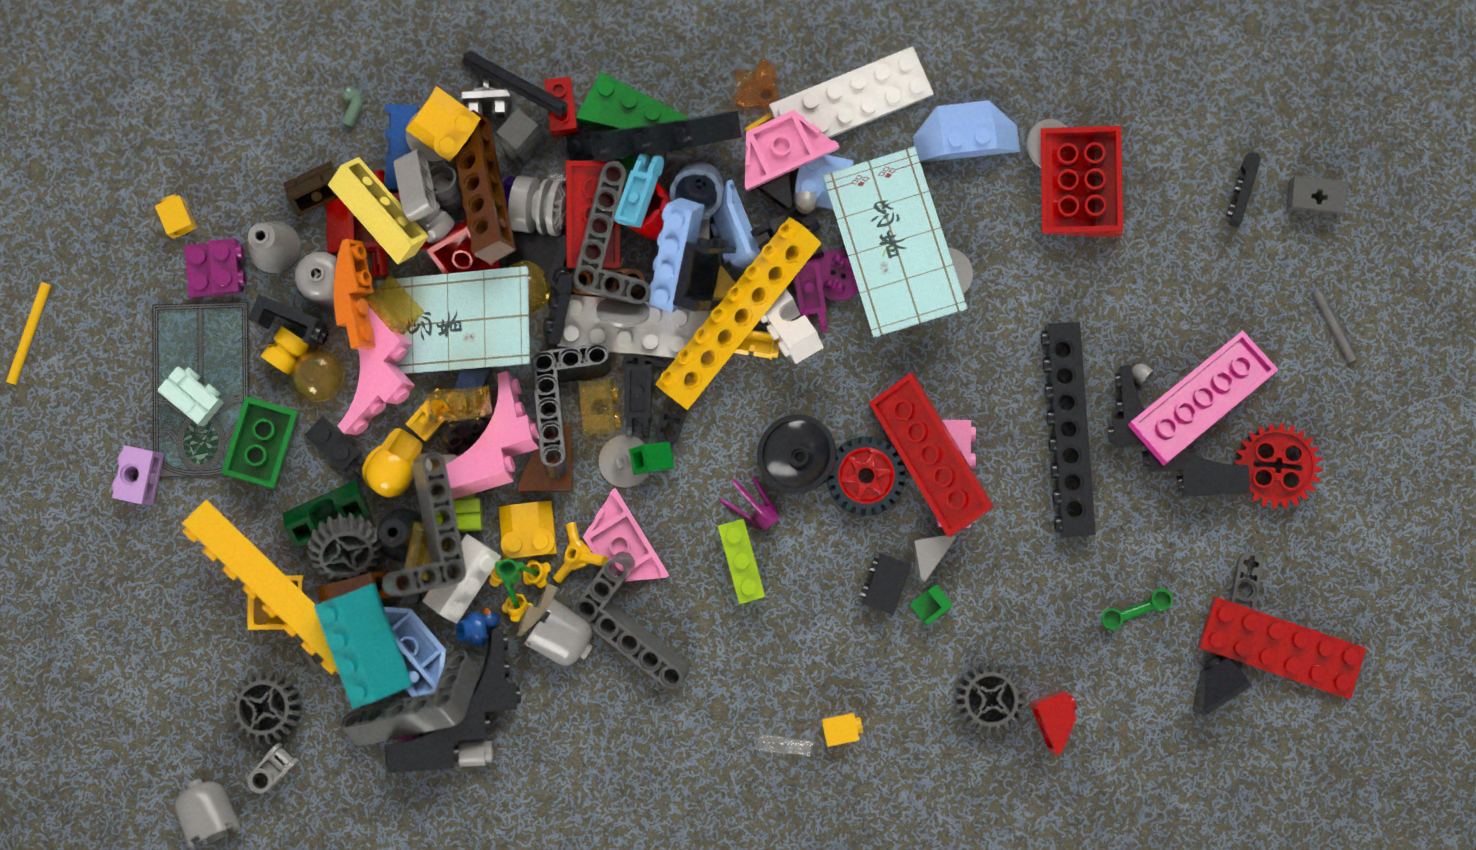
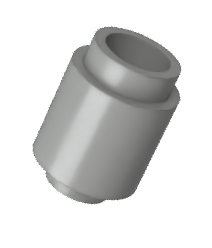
M486 739L459 741V745H454L458 746L460 767L486 766L487 763H493V741H486Z

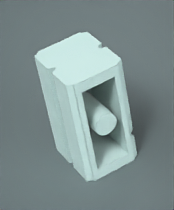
M178 366L158 388V392L196 424L205 426L224 403L218 398L221 393L209 383L206 387L198 380L201 376L190 367H187L185 370Z

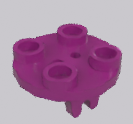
M844 249L826 251L824 256L818 259L824 297L833 301L851 299L859 290L847 251Z

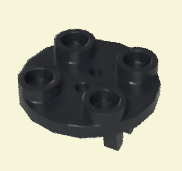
M461 409L457 410L458 417L456 419L449 415L450 427L445 432L443 444L447 452L458 455V457L464 454L484 433L491 421L489 417L484 414L466 416Z

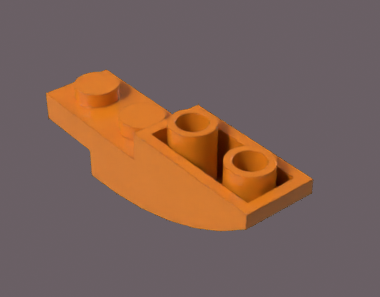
M345 239L342 240L338 252L334 275L337 326L347 327L351 349L369 350L376 346L374 331L371 327L368 313L369 306L365 299V295L373 293L372 277L366 260L367 253L363 241Z

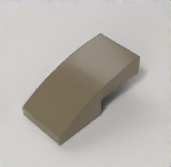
M547 584L543 588L537 608L531 605L527 606L522 616L517 636L522 637L545 613L555 595L556 586Z

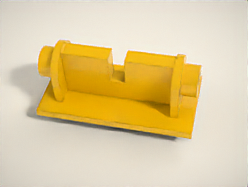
M752 330L734 353L748 355L749 351H753L754 356L772 360V357L778 358V343L780 340H773L769 332Z

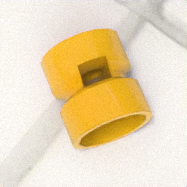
M281 326L273 337L275 343L268 344L260 357L287 375H290L298 364L296 358L303 357L309 345Z

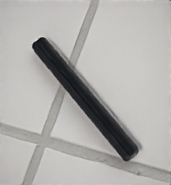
M472 51L463 54L462 62L469 68L559 117L567 113V102Z

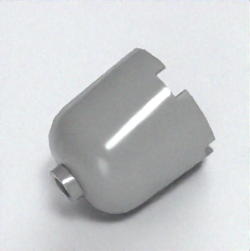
M314 252L306 255L298 263L295 270V283L299 292L311 304L320 308L334 307V275L337 257L327 252Z
M553 598L524 644L552 661L567 666L575 663L579 657L582 659L587 657L593 647L589 644L592 637V629L583 618Z
M202 779L191 781L186 784L187 790L180 793L176 799V813L187 846L190 849L196 847L195 842L202 840L203 845H206L229 835L227 829L233 827L234 830H238L241 827L226 790L217 782L208 781L203 783Z

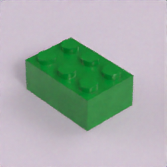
M245 396L221 474L277 490L300 417L299 412Z

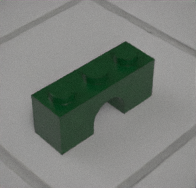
M354 480L283 512L284 528L297 549L308 544L309 538L312 537V529H318L319 522L328 523V516L333 520L337 519L339 513L343 518H347L350 512L354 519L360 515L363 518L369 516L368 500L357 480Z

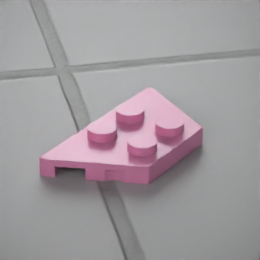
M795 110L746 132L745 190L747 192L839 149V145L836 141H832L825 136L814 124L807 122Z
M614 488L595 516L591 526L583 536L592 553L607 556L608 560L617 552L624 551L631 554L635 561V567L625 582L667 578L670 575L617 489ZM615 562L616 568L624 571L622 564Z

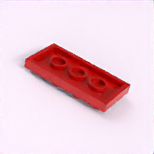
M565 161L566 268H575L599 173L608 162L612 161ZM609 168L606 170V177L608 180L615 182L619 179V173L617 170ZM602 194L599 196V203L603 207H611L612 198L607 194ZM601 220L593 221V230L599 234L604 233L606 230L605 223ZM615 220L601 269L620 268V224ZM590 245L586 247L585 254L589 259L595 260L599 256V251L595 246Z

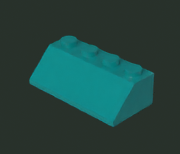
M375 583L330 598L314 606L352 709L377 701L413 685Z

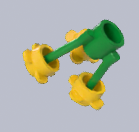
M503 559L495 563V567L490 573L489 583L494 587L504 583L510 596L502 605V611L510 615L512 622L520 621L527 606H533L532 603L526 601L523 594H515L513 584L520 580L521 572L523 571V581L526 585L535 584L538 588H544L547 585V575L551 571L549 563H538L534 559L530 560L527 565L523 562L516 563L512 559Z

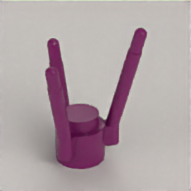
M753 477L752 481L765 502L761 506L736 479H732V484L756 509L752 513L755 519L723 498L720 499V503L750 522L756 530L761 527L766 531L780 518L776 513L778 509L773 505L756 477Z

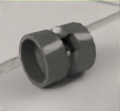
M444 164L431 167L430 173L435 198L440 204V209L447 213L457 211L463 206V196L454 169Z

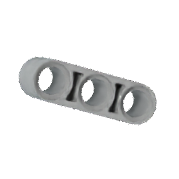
M416 149L394 160L401 206L408 220L415 222L436 212L437 203L430 168L424 153L420 149Z

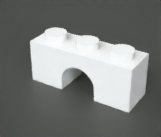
M785 288L760 321L763 324L766 322L769 324L766 328L773 340H780L778 346L784 356L790 355L795 364L821 350L823 345L817 331L805 315L791 321L799 316L800 313L793 297Z
M466 534L461 542L466 566L464 580L458 584L429 590L423 599L426 605L456 624L492 572L495 563L501 558L498 553Z

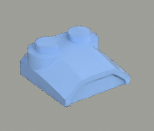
M825 155L799 167L793 203H795L798 192L808 191L817 196L816 207L833 210L823 176L852 168L853 160Z

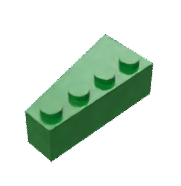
M600 72L576 116L579 125L590 126L604 131L689 118L603 72Z

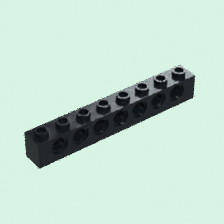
M1080 322L1049 323L1045 326V331H1041V345L1046 347L1047 357H1043L1042 361L1043 372L1048 373L1049 383H1045L1044 392L1045 399H1050L1051 410L1046 411L1047 425L1052 426L1053 435L1048 437L1049 452H1054L1055 462L1050 464L1051 478L1056 479V489L1052 490L1053 505H1058V516H1054L1055 532H1060V538L1096 535ZM1061 344L1067 348L1068 354L1066 357H1059L1056 354V345ZM1058 371L1068 373L1070 377L1069 383L1062 384L1058 381ZM1060 397L1070 399L1072 404L1070 410H1063L1059 406ZM1063 423H1068L1073 427V435L1071 437H1066L1062 434L1061 425ZM1066 449L1073 451L1075 454V461L1072 464L1065 462L1063 459V452ZM1067 476H1072L1077 480L1075 490H1069L1065 486ZM1070 502L1077 504L1079 507V514L1076 517H1072L1067 513V505Z

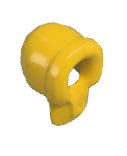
M394 429L383 444L377 446L367 456L362 466V477L366 485L384 497H397L403 494L409 488L414 478L412 463L422 450L421 441L403 429Z

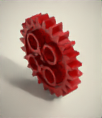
M1269 423L1267 432L1260 426L1258 427V436L1252 432L1248 434L1251 442L1241 441L1245 450L1236 451L1242 459L1235 460L1233 464L1248 465L1250 492L1254 494L1252 502L1261 498V507H1264L1268 501L1271 502L1273 510L1276 509L1278 503H1281L1283 508L1287 509L1288 501L1297 506V497H1301L1306 501L1308 497L1305 491L1314 493L1315 488L1311 483H1319L1321 479L1315 476V473L1323 471V468L1316 466V463L1323 460L1322 457H1314V453L1319 447L1310 448L1309 444L1313 438L1302 439L1305 431L1302 430L1295 434L1294 425L1286 431L1284 430L1283 423H1280L1278 430H1275L1272 423ZM1261 445L1270 446L1273 450L1272 457L1269 459L1260 457L1258 448ZM1290 447L1298 449L1300 452L1299 460L1290 461L1285 455L1286 449ZM1278 459L1281 465L1301 466L1302 470L1283 468L1279 473H1276L1275 468L1255 467L1254 462L1274 464ZM1260 471L1267 472L1270 475V483L1260 485L1256 481V474ZM1284 475H1295L1298 479L1297 486L1294 488L1285 486L1283 483Z

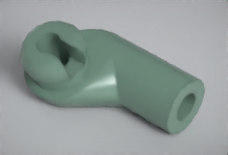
M348 86L342 95L344 100L349 101V107L342 122L354 127L363 108L361 92L357 88L353 89Z

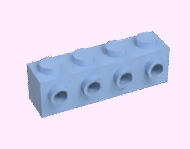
M678 198L665 206L662 213V219L664 220L663 230L657 239L659 251L653 262L654 277L649 285L651 291L648 305L672 313L681 308L673 305L684 247L686 242H697L704 211L703 204Z

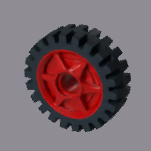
M864 436L851 439L836 450V463L826 481L832 498L841 508L855 515L871 516L886 511L896 503L902 494L906 476L902 459L893 446H890L884 440ZM862 469L870 470L873 474L872 482L862 483L858 477L859 471Z

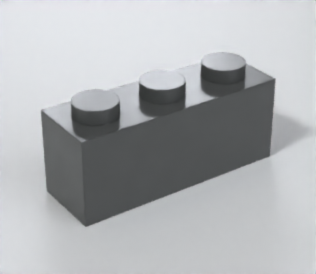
M518 108L496 132L500 139L498 143L505 152L504 155L515 165L520 162L525 166L545 143L538 124Z

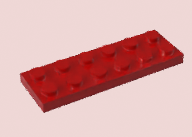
M909 373L869 402V405L948 537H953L995 508L915 374Z
M1219 597L1212 598L1197 646L1199 649L1347 699L1352 697L1366 652L1365 647Z

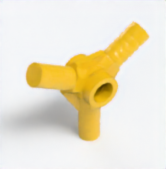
M576 522L566 524L569 545H567L565 551V563L553 576V579L559 584L565 580L572 570L585 567L589 563L604 566L608 561L607 556L591 553L588 546L579 539Z

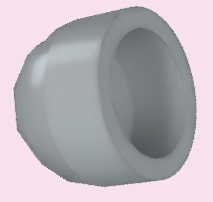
M801 191L796 194L795 206L799 212L808 214L815 209L817 196L814 193Z
M1144 364L1135 365L1132 368L1134 383L1142 387L1154 370Z

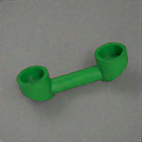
M1158 589L1151 595L1150 600L1122 611L1116 608L1105 610L1101 615V623L1107 630H1117L1123 621L1151 610L1157 612L1166 611L1173 604V596L1166 589Z

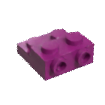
M231 238L211 240L208 243L184 245L189 298L243 293L242 286H246L247 279L245 271L241 270L240 260H244L245 254L243 245L239 244L238 240Z

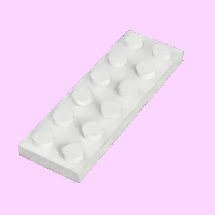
M912 46L771 103L768 107L773 119L795 110L807 122L814 124L825 136L831 138L931 97L934 93Z
M571 295L561 341L557 346L568 348L602 344L611 353H633L642 356L675 359L678 353L694 336L697 329L711 315L712 311L694 312L681 307L672 313L648 305L650 315L647 321L624 329L606 324L597 317L596 307L599 302L606 298Z

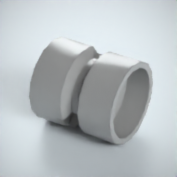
M437 201L436 212L416 221L429 236L426 241L430 244L444 238L454 226L452 217L446 211L440 209V204Z

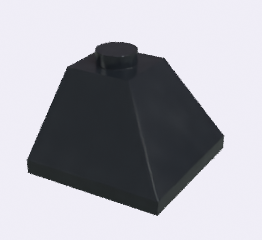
M1215 656L1204 663L1206 668L1200 671L1192 709L1197 714L1207 715L1246 691L1252 685L1229 658L1223 657L1220 659L1219 656Z

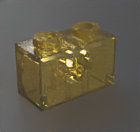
M611 379L579 382L583 435L590 437L617 434L616 428L621 427L620 411L615 412L614 401H619L617 385L612 386ZM598 401H602L604 406H608L607 409H603V414L600 415L597 410H593L594 407L598 406Z
M488 386L440 389L425 395L429 422L475 419L492 412Z

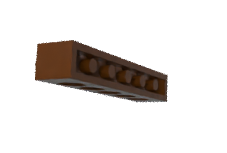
M473 109L471 111L481 119L470 137L455 155L454 162L459 175L458 183L463 196L462 205L466 212V226L470 233L471 250L477 258L492 264L515 251L516 248L490 120Z

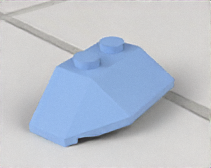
M989 100L936 106L913 136L914 148L920 163L1020 152L1017 125Z
M731 179L727 181L724 187L722 204L717 212L712 215L714 223H711L710 227L715 238L720 237V239L727 240L729 246L736 248L735 253L722 254L724 262L730 261L732 268L744 273L761 251L758 248L759 245L756 237H753L750 233L752 227Z
M384 607L413 683L412 686L405 689L412 697L434 692L445 665L447 650L412 609Z

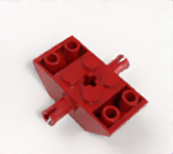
M376 170L374 175L385 186V171ZM391 193L401 204L399 193ZM340 198L327 203V253L331 255L338 254L342 240L363 241L366 253L371 254V277H380V275L387 277V252ZM425 241L419 250H427L430 243Z

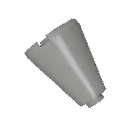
M280 221L258 223L249 230V256L259 269L268 273H280L292 267L298 259L301 242L296 231L288 224Z

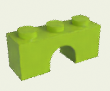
M744 519L719 525V533L739 604L764 598L763 586Z

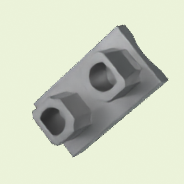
M483 79V87H474V91L462 92L463 105L469 110L474 109L481 115H483V111H492L493 119L506 120L509 110H512L510 89L500 90V86L490 87L489 79Z

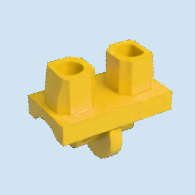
M437 388L408 420L406 425L427 442L458 406Z

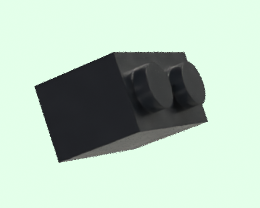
M880 554L879 559L874 557L868 571L873 574L869 584L864 582L859 595L860 598H863L862 605L893 616L912 565L885 554Z

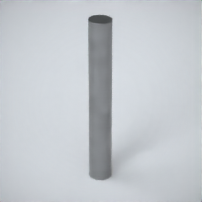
M1321 288L1312 292L1311 294L1347 362L1350 363L1358 359Z

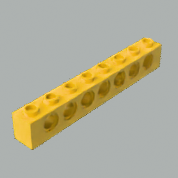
M789 217L779 227L777 233L768 244L762 248V251L752 264L746 268L736 284L729 289L720 304L713 309L703 325L697 329L694 336L678 353L667 370L661 374L655 385L688 410L821 245V242L802 224Z

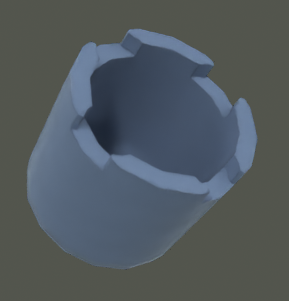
M700 161L689 163L679 171L671 184L670 201L684 198L703 204L702 220H706L717 212L722 204L724 192L722 175L716 167L709 163Z

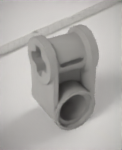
M280 742L264 756L262 761L249 774L247 783L253 792L263 793L270 791L298 764L299 760L297 758L293 759L282 748L283 745ZM260 773H264L268 777V784L264 788L259 787L256 783V778Z

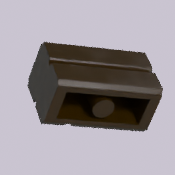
M332 161L283 183L286 197L298 217L339 198L328 186L337 172Z

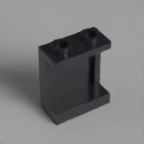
M537 228L532 233L512 230L516 250L498 260L500 266L498 270L528 267V282L555 290V284L552 281L555 269L560 266L566 267V235L552 236L549 233L543 235L538 232Z
M697 238V242H686L673 305L694 312L713 311L723 300L713 296L722 254L735 253L736 248L729 246L727 240L712 238V240Z
M258 294L248 317L250 321L269 330L274 317L277 316L307 328L302 342L317 350L319 345L323 346L325 344L329 331L326 330L327 325L318 318Z

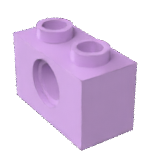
M124 445L123 451H121L118 457L119 469L117 477L112 484V498L143 505H153L165 453ZM137 469L139 472L138 479L135 481L133 474Z

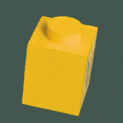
M180 195L167 196L161 200L162 203L155 205L166 234L174 239L197 229L187 202Z
M853 712L821 719L827 746L860 740L859 734L863 733L860 717L855 718Z

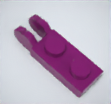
M818 258L809 259L794 277L800 316L805 315L809 320V314L819 313V327L822 332H827L826 305Z

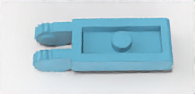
M648 154L638 155L614 217L617 223L641 228L658 180L657 177L661 175L662 168H664V161L661 156H654L650 163V156Z

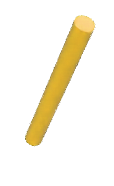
M40 283L6 380L8 383L17 385L51 288L49 284Z

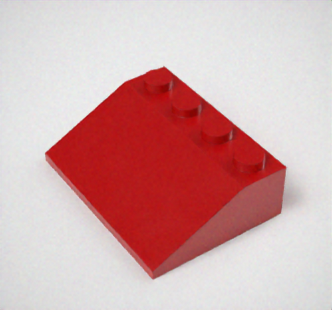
M1121 126L1041 128L1042 234L1087 237L1122 236Z

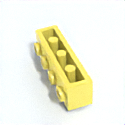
M359 157L342 164L329 182L328 186L397 264L415 256L429 237L416 221L411 222L408 220L401 204Z

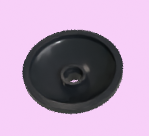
M800 414L785 416L771 424L762 435L757 449L758 466L765 480L777 490L788 494H804L820 487L831 475L837 456L836 444L828 428L817 419ZM803 453L805 455L804 460L797 462V455Z

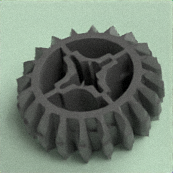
M351 512L347 518H343L339 513L337 519L334 520L328 516V523L319 522L318 529H312V537L308 540V557H310L313 568H317L319 575L325 574L328 580L334 576L337 581H340L342 577L350 579L354 575L361 576L362 571L370 573V565H377V558L381 554L378 530L373 527L370 520L364 522V518L361 515L354 519Z
M990 662L989 670H986L984 663H980L979 673L974 667H970L969 671L973 676L970 678L968 675L962 674V679L967 683L965 685L957 683L956 687L962 689L963 692L962 694L955 693L953 696L956 699H962V703L954 705L955 709L964 708V712L958 715L959 719L962 720L969 717L970 719H968L965 726L970 728L976 723L974 730L976 733H980L984 726L985 735L990 736L992 727H994L995 733L1000 735L1001 725L1007 731H1010L1011 726L1008 721L1011 720L1013 723L1018 724L1019 719L1014 714L1017 712L1024 715L1025 713L1023 709L1018 708V704H1027L1026 699H1019V695L1026 693V689L1016 688V686L1022 683V680L1020 678L1014 681L1011 680L1015 675L1013 670H1010L1005 675V665H1001L997 672L994 662ZM987 676H995L1001 679L998 684H995L990 689H986L977 683L978 680ZM1007 685L1012 696L1010 709L1001 700V695ZM971 688L978 694L980 699L974 712H972L969 705ZM980 689L985 693L988 692V694H992V691L996 692L994 699L1000 708L989 703V706H986L985 702L987 699ZM990 709H995L1003 715L1002 718L995 721L979 719Z
M258 671L257 679L253 674L247 675L248 683L244 680L238 682L242 691L239 689L232 690L237 699H229L228 703L235 705V709L228 710V714H236L237 718L233 719L231 724H241L237 729L238 734H242L247 730L246 740H251L255 735V743L260 744L263 738H265L266 743L270 744L273 742V736L277 741L283 739L281 731L287 735L292 733L288 724L292 726L298 725V721L292 718V716L302 714V711L294 710V705L302 704V700L293 701L292 696L297 695L299 690H288L293 685L291 680L287 681L284 685L282 684L285 675L280 674L275 679L274 671H269L267 677L264 671ZM257 686H271L270 690L262 698L249 694ZM278 691L284 699L285 712L276 704ZM245 702L253 710L252 723L246 716ZM268 702L270 711L262 713L260 710L263 708H260L258 703ZM267 717L281 720L272 729L264 730L259 728Z

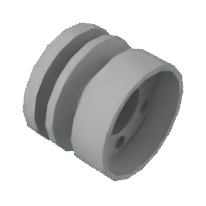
M517 176L511 188L508 208L512 230L532 233L537 227L540 234L560 235L566 222L565 181L555 180L553 182L547 178L540 184L537 177Z

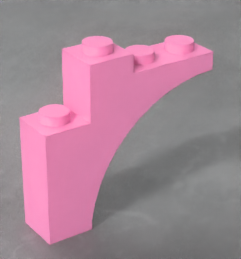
M367 299L371 327L374 331L376 347L369 350L358 349L360 373L357 390L349 410L337 425L343 433L356 436L368 428V423L375 415H378L385 409L386 403L398 405L404 402L415 386L396 365L397 362L406 357L408 349L413 344L374 301Z
M508 371L497 374L498 398L493 416L486 430L464 454L446 464L453 500L514 482L512 472L515 471V464L512 457L539 449L538 424L533 423L526 415L523 403L519 402L518 395L521 394L519 381L517 378L513 379Z

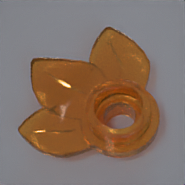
M761 59L757 65L756 72L747 69L735 70V81L740 90L733 95L732 99L738 105L745 108L756 105L762 108H769V104L778 101L779 91L775 86L777 74L768 61ZM763 91L770 92L771 97L769 99H763L761 97V93Z

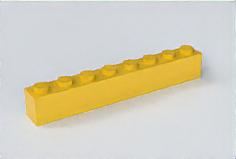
M205 500L182 523L185 527L182 532L193 543L198 539L205 546L202 551L213 562L216 559L221 561L225 565L222 571L233 581L238 578L245 584L241 589L252 599L257 596L264 603L261 608L270 617L274 618L277 615L284 622L281 627L291 637L297 634L304 641L301 646L311 656L317 653L323 659L320 664L331 675L334 672L339 674L314 609L315 604L215 507Z

